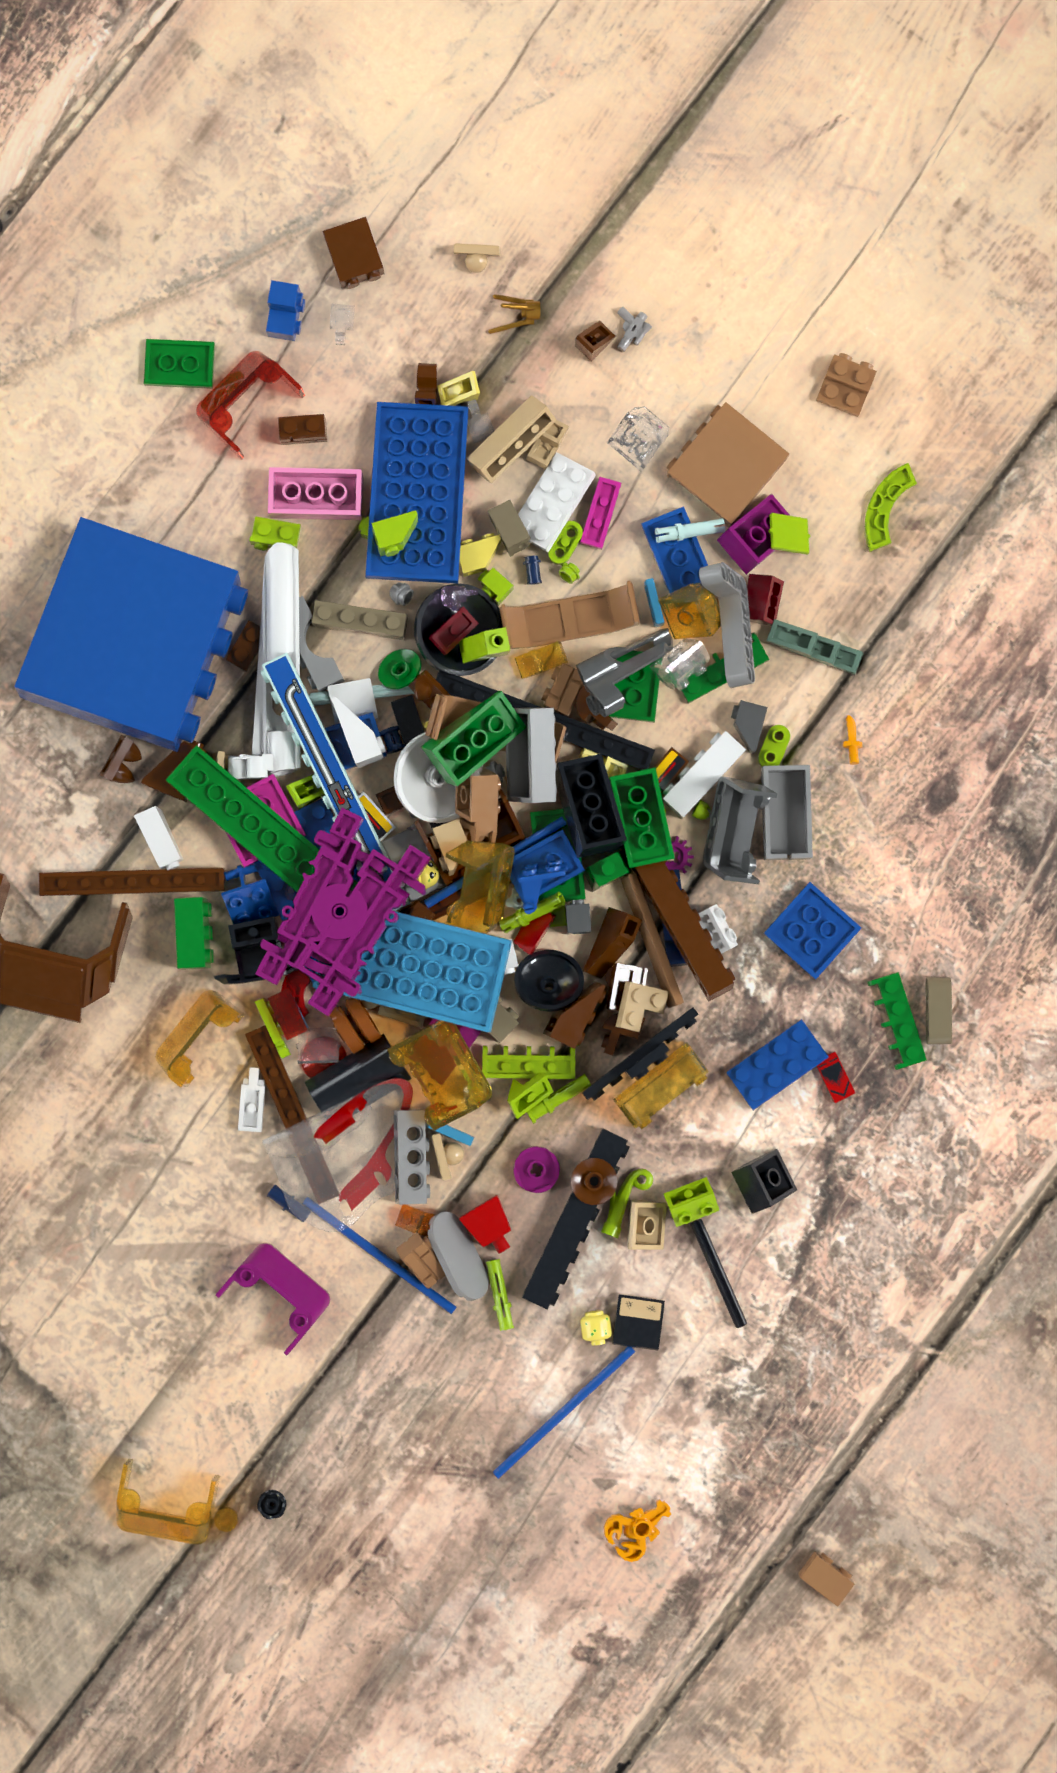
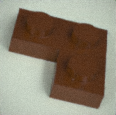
M249 620L226 658L228 662L246 672L257 653H259V625Z

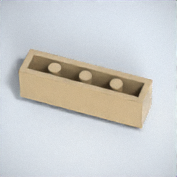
M531 395L466 459L479 475L492 484L557 420L545 404Z

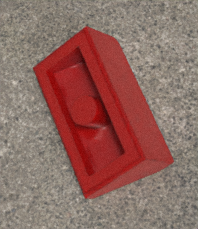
M549 912L530 921L529 925L522 926L513 942L524 952L531 955L557 915Z

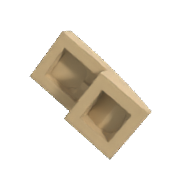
M558 420L554 422L535 441L526 460L546 470L564 439L569 426Z

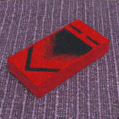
M834 1051L828 1054L829 1058L816 1067L833 1102L837 1103L856 1092Z

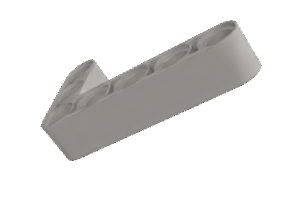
M724 562L701 567L699 576L702 585L719 598L727 683L730 688L753 684L755 682L746 582L740 574Z

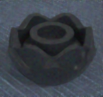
M277 1490L263 1492L257 1502L258 1511L266 1519L280 1518L287 1507L284 1495Z

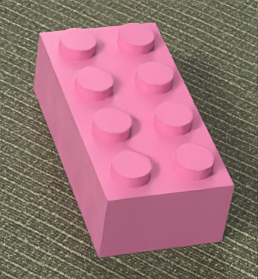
M269 467L268 514L270 518L362 519L363 473L361 469Z

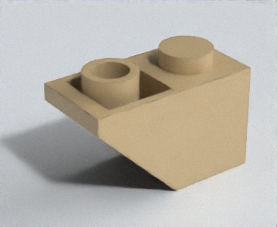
M459 819L432 828L433 836L430 837L434 850L439 849L442 856L438 858L443 871L447 870L449 876L454 874L467 846V839Z

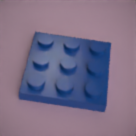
M809 882L763 934L816 980L860 931L861 927L816 886Z

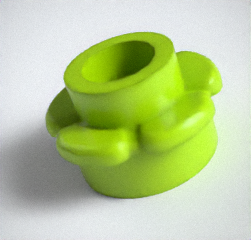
M563 563L561 565L562 568L559 570V575L564 581L572 584L580 579V570L575 564Z

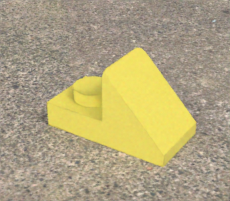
M475 371L468 372L437 386L441 405L454 406L464 401L476 402L480 395Z

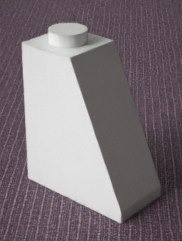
M154 806L134 815L159 868H166L168 871L179 867V862L184 859L162 810Z

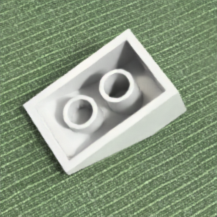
M336 697L331 698L357 767L361 768L384 759L382 753L386 752L381 736L376 737L374 732Z

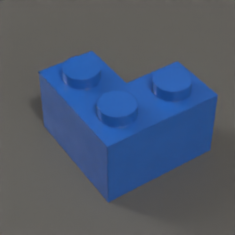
M271 280L267 302L270 308L266 327L268 337L295 341L296 335H300L302 322L298 320L300 312H304L305 299H303L304 294L300 291L298 284Z

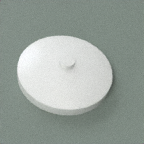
M425 732L413 738L401 751L394 769V787L398 799L409 813L427 822L445 823L460 817L455 813L456 786L446 783L421 748L422 745L431 739V737L425 735Z

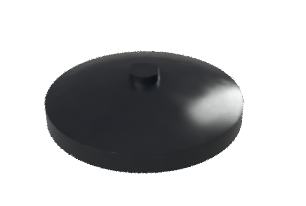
M450 584L432 592L420 605L414 622L415 641L423 658L436 670L451 676H468L478 673L487 668L497 658L463 663L459 643L448 654L443 655L429 639L460 607L464 606L479 623L463 639L483 631L503 628L500 609L494 600L483 590L468 584ZM495 639V644L499 645L498 639Z

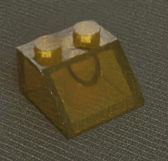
M702 583L689 584L658 600L674 639L711 637L721 627L720 608L713 593L704 588Z

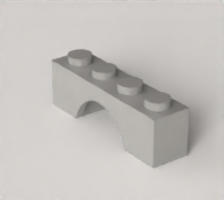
M301 596L299 597L300 665L302 669L307 667L310 673L307 679L312 689L317 688L319 692H323L328 689L329 685L340 684L344 682V679L333 658L319 657L308 649L306 633L312 624L313 615L304 597Z

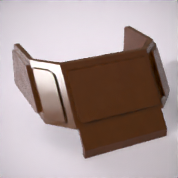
M0 873V920L10 889V883L6 875ZM126 902L121 904L110 946L88 959L5 941L0 934V1005L81 1023L82 1008L107 995L110 992L112 982L115 983L133 919L128 904Z

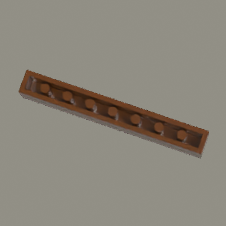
M623 845V847L621 848V850H622L624 856L626 857V853H625V849H624V845ZM667 861L633 867L632 870L637 874L640 884L708 1002L732 990L734 986L733 981L735 980L734 974L730 968L726 969L722 961L724 958L718 948L714 949L710 942L712 937L707 928L703 929L699 923L701 918L697 910L690 908L688 904L690 901L684 889H679L676 883L678 878L672 869L668 870L665 864Z

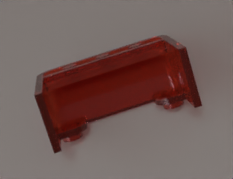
M252 351L247 354L196 408L200 421L241 460L244 458L241 449L225 435L233 424L232 416L227 410L259 378L267 384L275 383L281 378L301 398L305 396L302 386L277 362L260 351Z

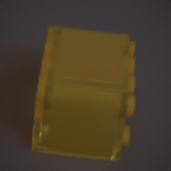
M437 1020L401 1039L387 1049L393 1064L399 1067L409 1064L412 1075L417 1078L424 1096L430 1101L431 1104L425 1109L424 1118L433 1131L478 1109L492 1097L490 1084L454 1023Z

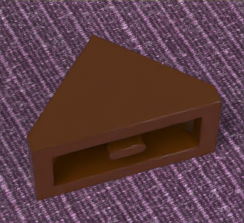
M598 321L577 335L575 347L592 362L616 335L601 321Z

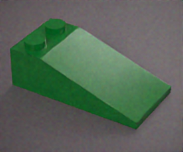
M498 691L440 730L437 740L431 738L421 748L446 783L458 787L520 734L526 726L503 692Z
M656 767L610 777L609 781L627 838L624 849L629 868L675 859Z

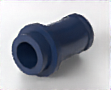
M538 555L527 556L523 562V565L526 566L527 585L542 583L539 567L541 560L538 559Z

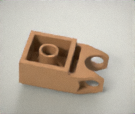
M483 766L458 787L456 786L455 813L460 816V824L466 839L469 832L471 834V842L467 840V847L473 846L478 854H486L492 851L496 841L498 814L500 813V802L498 800V791L501 788L500 778L498 774ZM485 836L488 837L489 845L485 849H480L478 846Z

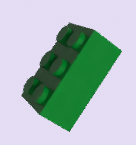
M203 897L174 898L177 969L211 968V963H214V949L210 948V940H213V927L209 925V917H212V904Z

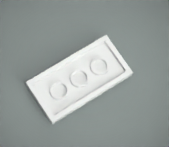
M556 452L518 513L531 538L528 542L549 552L595 478L596 474L594 471Z

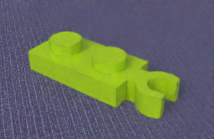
M261 998L255 1001L281 1059L291 1055L284 1041L283 1035L286 1034L284 1027L280 1021L276 1022L273 1016L276 1010L271 1000L266 1001L265 998Z

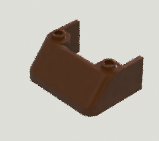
M501 788L498 791L500 813L498 814L497 835L492 851L486 854H478L473 846H466L459 864L451 876H449L447 870L443 871L438 858L442 856L439 849L434 850L430 840L433 832L425 835L419 821H414L446 885L452 884L526 839ZM470 832L467 834V840L469 842H471ZM484 837L478 846L480 849H485L489 845L488 837Z

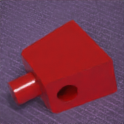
M498 1195L459 1217L462 1224L482 1247L492 1243L498 1254L510 1248L504 1235L511 1231V1227Z

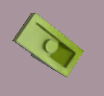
M540 1072L524 1085L513 1079L507 1102L515 1118L518 1119L554 1091L547 1076Z

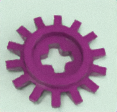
M676 836L675 842L671 841L673 852L677 851L679 853L677 857L679 861L677 863L667 861L665 864L668 870L679 869L685 874L687 871L684 866H692L687 861L688 859H694V855H688V852L693 849L692 847L687 849L684 847L687 843L686 840L682 844L678 843L679 837Z

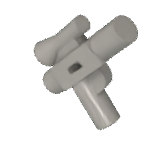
M622 307L617 313L625 320L623 329L626 333L617 348L625 352L634 338L636 339L633 343L639 345L652 326L645 322L648 317L645 313L640 312L635 318Z

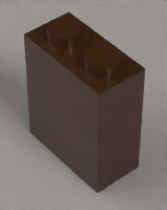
M366 217L323 231L341 288H355L360 282L365 280L369 282L376 281L381 278V275L385 274Z

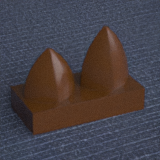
M427 670L420 673L408 685L415 693L416 699L423 701L431 711L436 694L450 695Z
M121 735L99 775L117 783L134 782L135 779L132 772L122 763V761L136 762L142 759L141 752L137 745L133 743L134 741Z

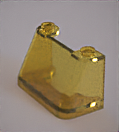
M214 990L203 992L158 1048L155 1056L157 1063L179 1087H188L195 1077L191 1074V1064L193 1061L185 1055L186 1051L210 1021L219 1027H227L233 1022L239 1023L245 1013L220 993Z

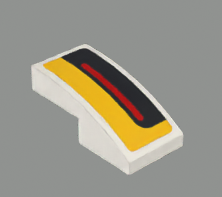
M362 791L358 797L381 841L396 827L367 794Z

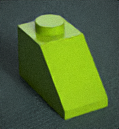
M416 510L372 523V531L380 556H394L404 549L418 523Z

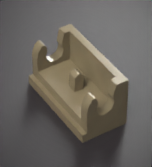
M511 500L488 510L490 520L498 535L500 534L501 541L510 557L530 545L528 541L531 538Z

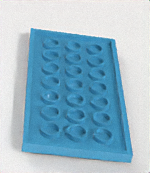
M342 907L337 908L336 914L338 916L343 915L344 909ZM396 912L399 916L396 923H390L386 920V929L373 947L374 954L366 951L361 956L362 961L366 962L367 965L360 967L359 972L361 974L354 981L361 985L362 993L360 995L357 993L354 997L345 992L343 995L491 1032L512 940ZM318 960V962L321 964L332 966L330 964H326ZM314 979L312 987L318 988L320 983Z

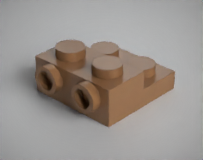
M839 353V356L834 354L816 401L858 417L877 371L873 370L874 366L868 362L861 361L858 364L851 361L852 357L845 353Z

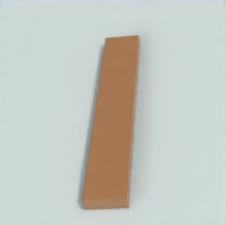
M629 874L620 880L633 915L642 920L639 931L661 990L669 991L666 1001L667 1006L671 1008L680 1005L684 1001L637 874Z

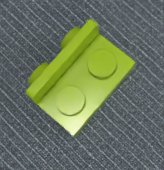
M255 516L253 532L249 541L251 545H254L255 549L267 551L275 543H287L297 548L301 524Z

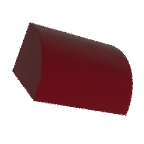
M749 574L747 593L750 622L773 625L774 619H777L784 581L772 575Z

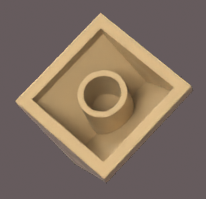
M631 1200L628 1249H664L667 1203Z

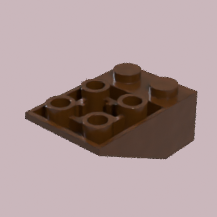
M597 982L592 983L582 991L580 997L569 1007L554 1011L543 1034L574 1049L576 1045L580 1046L585 1037L583 1031L586 1025H590L595 1017L596 1012H594L597 1003L601 1004L605 997V985Z

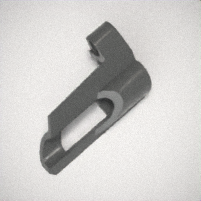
M668 628L661 629L627 647L609 648L576 665L582 683L587 692L590 693V696L586 697V702L593 715L601 714L603 717H606L624 708L625 699L614 684L663 657L665 653L673 649V639ZM651 641L654 643V647L624 662L615 660Z

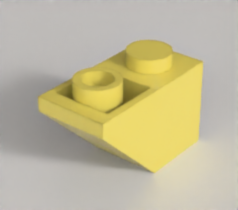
M494 533L483 535L481 537L482 540L473 542L472 539L461 542L460 566L464 577L484 572L488 568L501 545L500 534L495 536Z

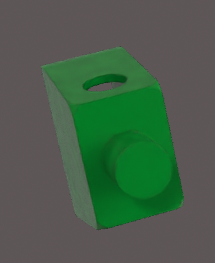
M622 851L587 867L583 873L594 892L631 873L632 870L629 868Z

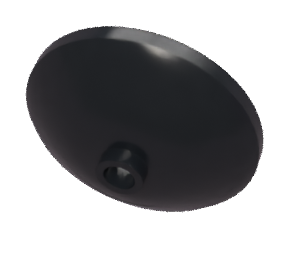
M540 950L528 955L520 962L515 972L514 983L518 996L528 1006L540 1011L553 1012L569 1007L580 997L584 987V975L578 962L570 955L557 950ZM551 987L552 990H546L545 988Z

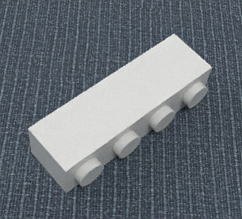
M725 731L722 735L718 732L709 742L712 746L707 752L702 749L694 758L696 761L695 765L691 769L687 766L678 775L681 780L676 785L671 783L664 790L663 794L665 797L663 802L682 819L745 752L746 749L728 732Z

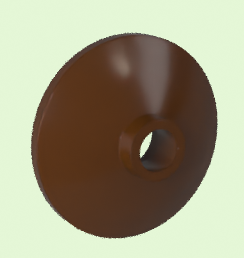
M585 1159L572 1172V1191L580 1201L586 1204H603L614 1195L617 1189L618 1180L616 1172L603 1159ZM591 1177L598 1178L597 1185L590 1184L589 1180Z

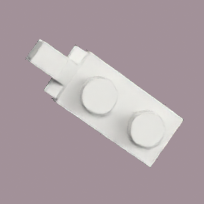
M250 1067L249 1079L244 1078L243 1084H241L238 1131L262 1132L266 1086H264L265 1080H260L259 1067Z

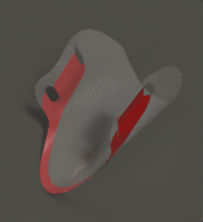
M401 1078L383 1081L262 1140L265 1151L269 1155L288 1207L293 1214L314 1228L327 1232H338L353 1225L374 1202L392 1194L397 1189L398 1178L387 1162L385 1154L394 1138V1110L410 1109L413 1096V1088L410 1082ZM374 1172H381L387 1182L385 1186L378 1182ZM342 1200L347 1201L351 1209L350 1216L345 1217L340 1209L339 1204Z

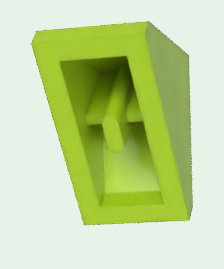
M312 775L286 786L299 809L325 795L322 787L317 788Z

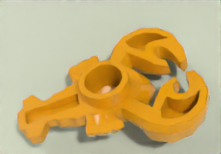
M659 1499L656 1501V1508L643 1512L642 1508H638L630 1512L631 1518L621 1514H613L604 1524V1535L607 1541L613 1545L615 1544L612 1538L613 1533H616L615 1538L619 1540L622 1534V1525L625 1526L624 1536L634 1539L636 1542H622L620 1544L623 1547H627V1549L622 1550L615 1546V1550L625 1561H638L645 1555L647 1548L646 1537H649L651 1542L656 1539L660 1531L655 1526L662 1516L670 1517L671 1508L665 1501Z

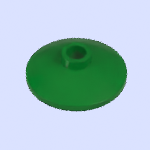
M399 649L390 653L379 666L378 677L380 682L389 689H401L410 685L420 673V657L410 649Z

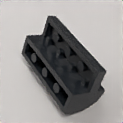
M384 1033L381 1035V1038L373 1043L365 1044L364 1048L355 1054H349L305 1081L309 1093L327 1120L352 1098L366 1089L368 1090L363 1094L364 1099L367 1101L365 1108L400 1087L393 1083L377 1084L396 1078L407 1081L412 1079ZM358 1108L354 1110L352 1116L359 1112Z

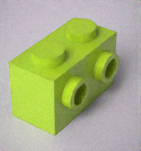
M707 1177L663 1193L676 1227L720 1211Z

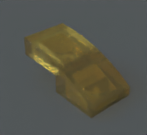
M561 641L514 657L522 679L556 668V666H561L562 663H568Z

